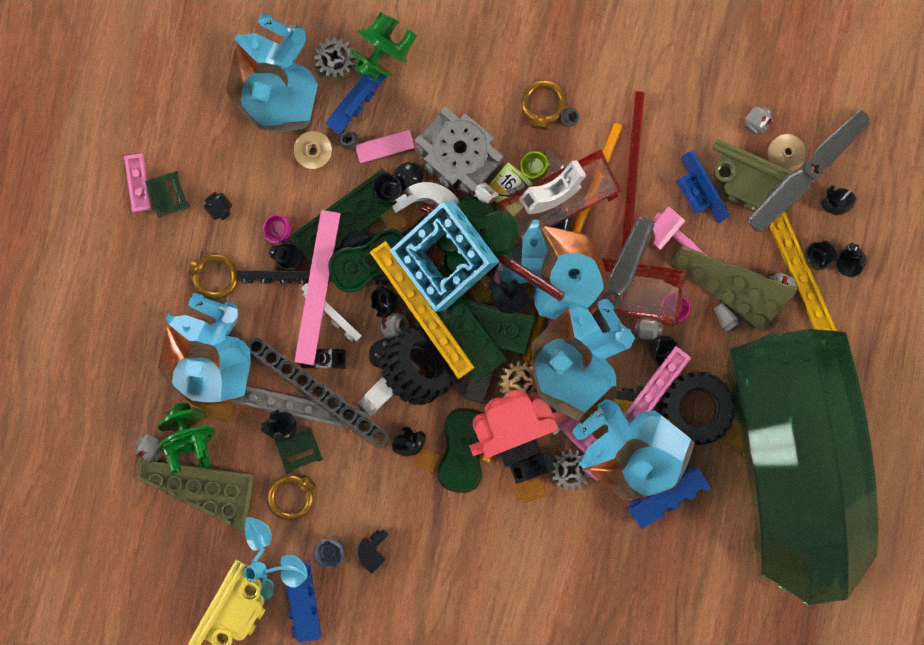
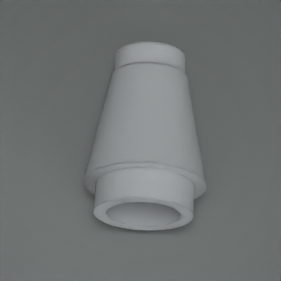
M723 303L713 309L722 329H725L727 333L740 325L739 319Z

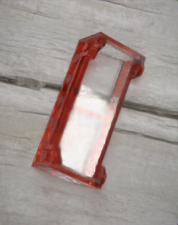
M601 149L578 160L586 177L580 183V190L558 206L541 213L527 214L519 198L529 187L542 186L553 181L565 168L494 204L497 211L508 212L515 218L518 227L516 244L522 243L523 236L530 227L532 220H539V225L552 227L602 200L607 199L609 202L619 197L617 193L622 190Z
M601 258L609 281V275L617 260ZM639 264L633 282L621 296L620 306L615 309V312L658 318L663 322V325L669 327L678 325L688 270ZM608 282L604 290V293L608 291ZM614 295L606 298L611 304H616L617 302ZM598 303L593 309H598Z

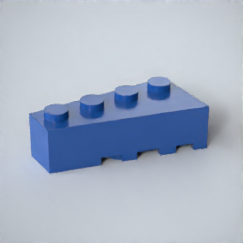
M688 465L675 488L660 494L632 499L626 509L636 525L643 529L665 515L664 511L670 512L680 507V501L691 500L697 496L696 493L703 488L706 491L711 487L699 468Z
M310 560L302 561L308 573L307 579L303 584L298 587L287 586L286 588L287 600H290L291 605L289 608L290 619L294 621L292 633L293 638H297V643L322 638Z

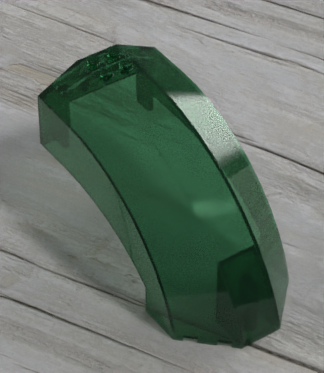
M804 329L771 334L732 348L729 352L727 376L730 389L734 395L733 401L736 402L735 411L744 450L755 522L753 540L761 575L767 579L770 578L779 587L790 594H794L808 606L847 600L877 557L878 504L871 440L861 388L847 334L841 331Z

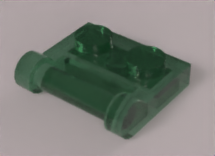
M178 171L145 181L157 218L190 208V204L186 202L178 179L180 177ZM167 181L172 182L179 202L177 205H174L166 185Z
M312 428L293 434L284 441H275L287 474L301 466L323 460ZM313 448L314 454L289 462L288 457Z

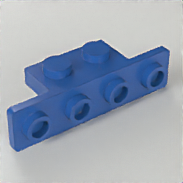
M380 73L377 80L373 81L367 75H363L327 119L326 125L337 134H341L354 117L357 118L361 114L365 103H369L375 96L374 92L386 79V76Z
M689 151L681 157L689 174L676 182L694 214L709 207L717 223H720L730 217L727 207L723 204L694 151Z

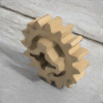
M515 361L514 365L508 363V369L502 368L504 375L498 376L502 379L501 382H498V385L503 386L500 392L506 393L505 396H507L511 392L509 387H512L513 390L526 392L528 396L534 393V389H537L534 371H532L533 365L527 366V362L524 361L521 364L520 361ZM523 370L528 373L529 377L525 376ZM520 379H521V380H525V381H521L520 383H518V385H517V384H514L515 382L519 381Z

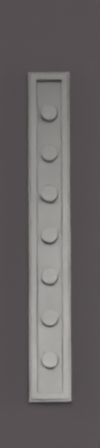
M246 386L243 398L229 401L268 411H286L292 414V416L348 428L308 399ZM328 404L329 408L332 409L338 407L335 405ZM360 411L362 414L367 416V412ZM346 412L343 417L346 420H351L354 414ZM365 423L359 425L361 431H363Z

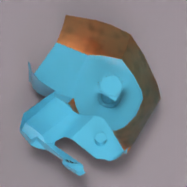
M261 13L262 15L258 19L260 25L283 36L285 41L279 45L255 33L237 34L234 38L236 46L226 91L242 114L258 129L272 132L305 129L310 121L318 86L317 80L311 71L304 66L294 64V61L306 44L305 29L298 25L290 27L272 19V15Z
M532 220L530 227L523 236L522 264L517 267L513 266L512 250L507 255L502 256V264L498 267V278L507 285L515 279L519 284L533 282L532 295L539 316L557 319L573 304L580 305L591 312L603 295L608 282L603 261L588 235L539 225V220Z
M192 293L193 296L190 298L188 305L197 311L215 318L216 322L210 325L187 315L171 316L168 313L166 316L167 328L158 369L174 390L196 407L222 404L241 399L245 394L251 358L250 348L244 341L228 336L238 321L237 305L230 302L224 305L204 298L202 294Z
M602 299L597 303L600 312L610 327L609 332L602 333L588 309L573 304L546 328L532 344L534 378L539 396L557 411L578 421L612 386H617L615 371L606 358L629 349L635 339L631 329H627L622 325L613 310L614 306L608 299Z
M608 399L598 404L599 410L582 424L578 423L572 432H574V436L579 441L585 439L602 425H608L609 432L605 433L586 449V453L579 464L582 468L590 471L622 500L656 495L675 488L685 472L695 444L687 435L654 410L638 415L630 424L619 405Z

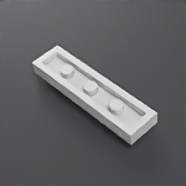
M307 283L301 288L304 291L302 295L305 298L308 288ZM325 301L323 315L327 313L332 318L330 322L337 329L341 326L346 331L344 335L351 342L354 339L359 342L363 336Z

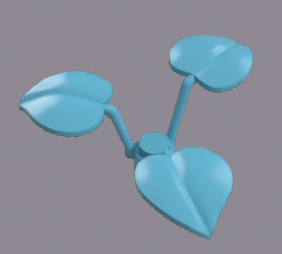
M247 517L245 519L247 543L252 550L257 551L260 549V551L251 560L252 565L244 569V576L250 582L257 579L261 581L262 589L260 595L263 596L264 601L270 599L275 590L274 583L267 579V573L281 570V579L287 586L298 587L303 584L308 576L307 569L302 560L295 555L283 556L280 561L281 566L267 569L264 563L257 562L265 550L264 547L270 545L272 534L268 525L263 521Z

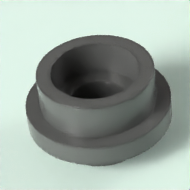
M565 108L561 112L562 123L567 127L576 125L579 120L578 112L573 108Z
M346 131L341 135L340 145L345 150H352L358 145L359 138L354 132Z

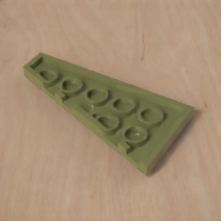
M682 246L670 262L760 331L764 330L798 289V287L782 284L781 281L776 279L771 280L763 277L762 274L735 264L730 265L723 262L724 260L714 259L702 252Z
M139 459L136 479L245 532V519L249 516L254 475L208 468L200 469V467L180 465L181 472L171 474L168 463L147 462Z

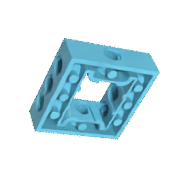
M454 200L443 201L390 250L435 312L446 310L499 263V260ZM447 233L446 237L452 240L458 248V253L462 254L468 263L458 265L455 272L449 277L444 278L425 252Z

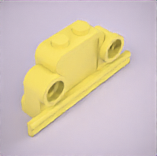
M236 559L188 645H201L204 639L212 645H231L233 638L240 641L245 639L247 634L251 636L256 627L254 624L256 618L260 620L266 609L262 608L264 605V598L260 595L262 583L259 579L250 582L245 578L244 569L246 564Z

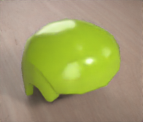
M532 151L526 154L520 162L521 173L529 180H539L548 173L549 162L547 157L541 152Z

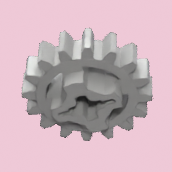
M335 37L332 38V41L326 38V44L320 42L321 49H315L318 55L314 56V60L319 61L315 64L316 68L321 67L319 72L321 74L326 72L327 78L331 74L334 79L337 78L338 74L343 78V72L350 73L348 67H354V63L351 60H355V56L351 55L352 53L350 52L353 48H349V42L343 44V38H340L339 41H336ZM342 49L346 51L347 58L342 56ZM336 54L338 59L332 61L331 56L334 57ZM322 58L328 61L327 67L323 64Z
M571 449L568 450V454L561 451L562 457L556 455L557 462H553L555 470L551 473H555V476L552 479H558L557 486L563 484L564 490L568 486H570L571 491H574V486L582 489L581 483L587 485L586 477L591 478L586 472L583 475L580 473L579 462L582 461L585 454L579 456V450H576L575 454H572ZM568 457L577 458L574 462H567L565 460ZM559 465L563 467V474L561 475V477L558 472ZM576 465L574 469L576 473L567 475V466L572 467ZM569 478H575L578 480L575 483L566 482Z

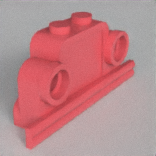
M514 390L503 398L497 397L490 400L484 408L485 413L478 414L473 419V428L479 442L471 444L469 447L473 456L484 452L485 457L489 458L559 430L556 423L566 420V416L559 411L551 412L549 404L539 396L538 392L528 396L524 391Z

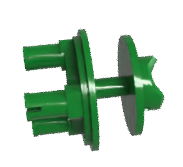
M379 12L372 26H369L367 30L363 28L357 31L362 37L375 45L376 48L370 57L352 49L350 52L358 58L354 69L361 75H367L373 81L377 80L380 73L391 78L392 74L378 64L381 56L386 52L397 60L406 63V55L418 35L407 30L400 43L396 44L391 40L390 35L397 24H399V21L390 15L387 16Z
M189 403L174 405L171 411L166 413V417L157 424L160 431H180L163 439L158 445L159 450L165 453L171 474L182 471L178 454L183 452H194L200 469L212 466L207 452V442L214 437L216 431L211 426L189 429L188 426L201 421L205 417L204 410L191 409Z

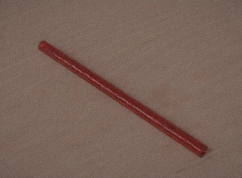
M636 91L634 99L622 248L633 228L645 94L642 91Z
M426 202L420 207V211L425 214H430L435 209ZM507 255L496 256L501 264L556 300L561 301L563 299L564 292Z

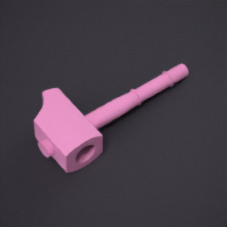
M668 207L662 214L658 212L653 218L655 222L651 233V245L655 249L661 250L670 238L673 237L683 246L704 253L679 230L685 220L673 209Z

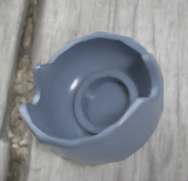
M324 539L316 545L314 557L317 563L325 568H336L343 561L344 550L337 540Z

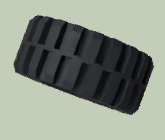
M409 328L392 339L384 347V351H382L380 368L383 369L381 372L382 377L387 381L385 384L393 390L392 393L395 396H400V399L404 402L409 401V404L413 405L431 403L446 393L455 381L454 377L456 375L423 328ZM410 355L422 363L426 371V378L415 370Z
M696 371L681 375L673 381L661 397L660 409L661 415L694 441V445H706L716 442L717 439L725 435L727 430H730L731 423L736 415L734 413L736 402L733 401V392L728 389L729 386L726 382H722L718 376L711 375L708 372ZM694 390L708 393L713 398L716 407L713 419L701 427L689 425L680 414L682 398Z

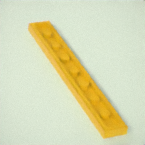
M783 212L769 227L791 277L795 279L798 287L797 292L823 352L826 353L843 346L804 258L788 217Z
M384 241L370 251L371 255L458 379L462 378L475 367L441 318L432 309L390 252L391 247L387 241Z

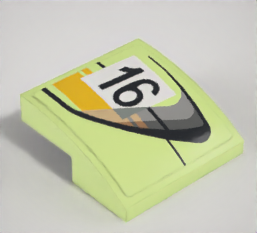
M509 162L489 184L499 195L494 201L514 218L523 208L519 198L529 187H535L527 177Z

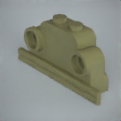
M716 139L712 148L721 153L714 170V178L719 183H725L722 189L723 194L728 197L727 200L734 204L739 202L745 205V209L752 212L762 204L786 176L794 173L720 139Z

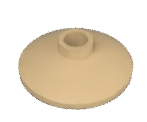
M309 131L303 133L295 142V158L305 168H321L331 158V143L320 132ZM316 148L317 153L311 154L310 150Z
M783 134L776 137L770 143L768 158L771 163L792 172L804 163L806 148L798 137L791 134ZM790 149L791 155H786L785 150Z

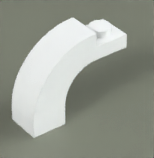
M571 161L556 179L542 186L529 187L519 200L527 214H536L550 210L577 193L581 188L580 183L586 177V174L578 161Z
M422 182L405 189V194L397 198V203L392 207L397 213L414 202H426L436 208L443 201L454 200L458 204L459 200L449 189L442 185Z
M411 360L413 367L418 372L420 368ZM383 377L358 402L370 417L394 395L392 393L393 390L385 384L387 381Z

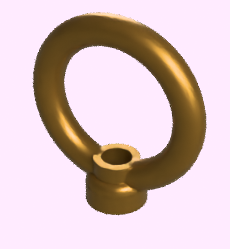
M541 80L532 83L526 88L522 95L521 106L526 117L533 122L534 129L547 130L548 124L554 123L561 118V112L567 106V99L559 85L551 81ZM548 88L557 94L559 107L553 115L548 117L535 115L531 111L529 98L535 90Z
M209 254L199 261L192 260L187 273L192 276L196 290L209 299L227 297L234 291L238 283L236 265L230 258L221 254ZM209 262H221L230 270V283L222 291H209L201 283V272L203 267Z
M295 475L282 476L275 480L269 488L268 505L271 511L280 519L286 521L301 519L312 507V490L316 488V485L307 475L304 478ZM285 483L299 485L306 496L305 504L301 510L295 513H286L279 509L275 501V494L281 485Z

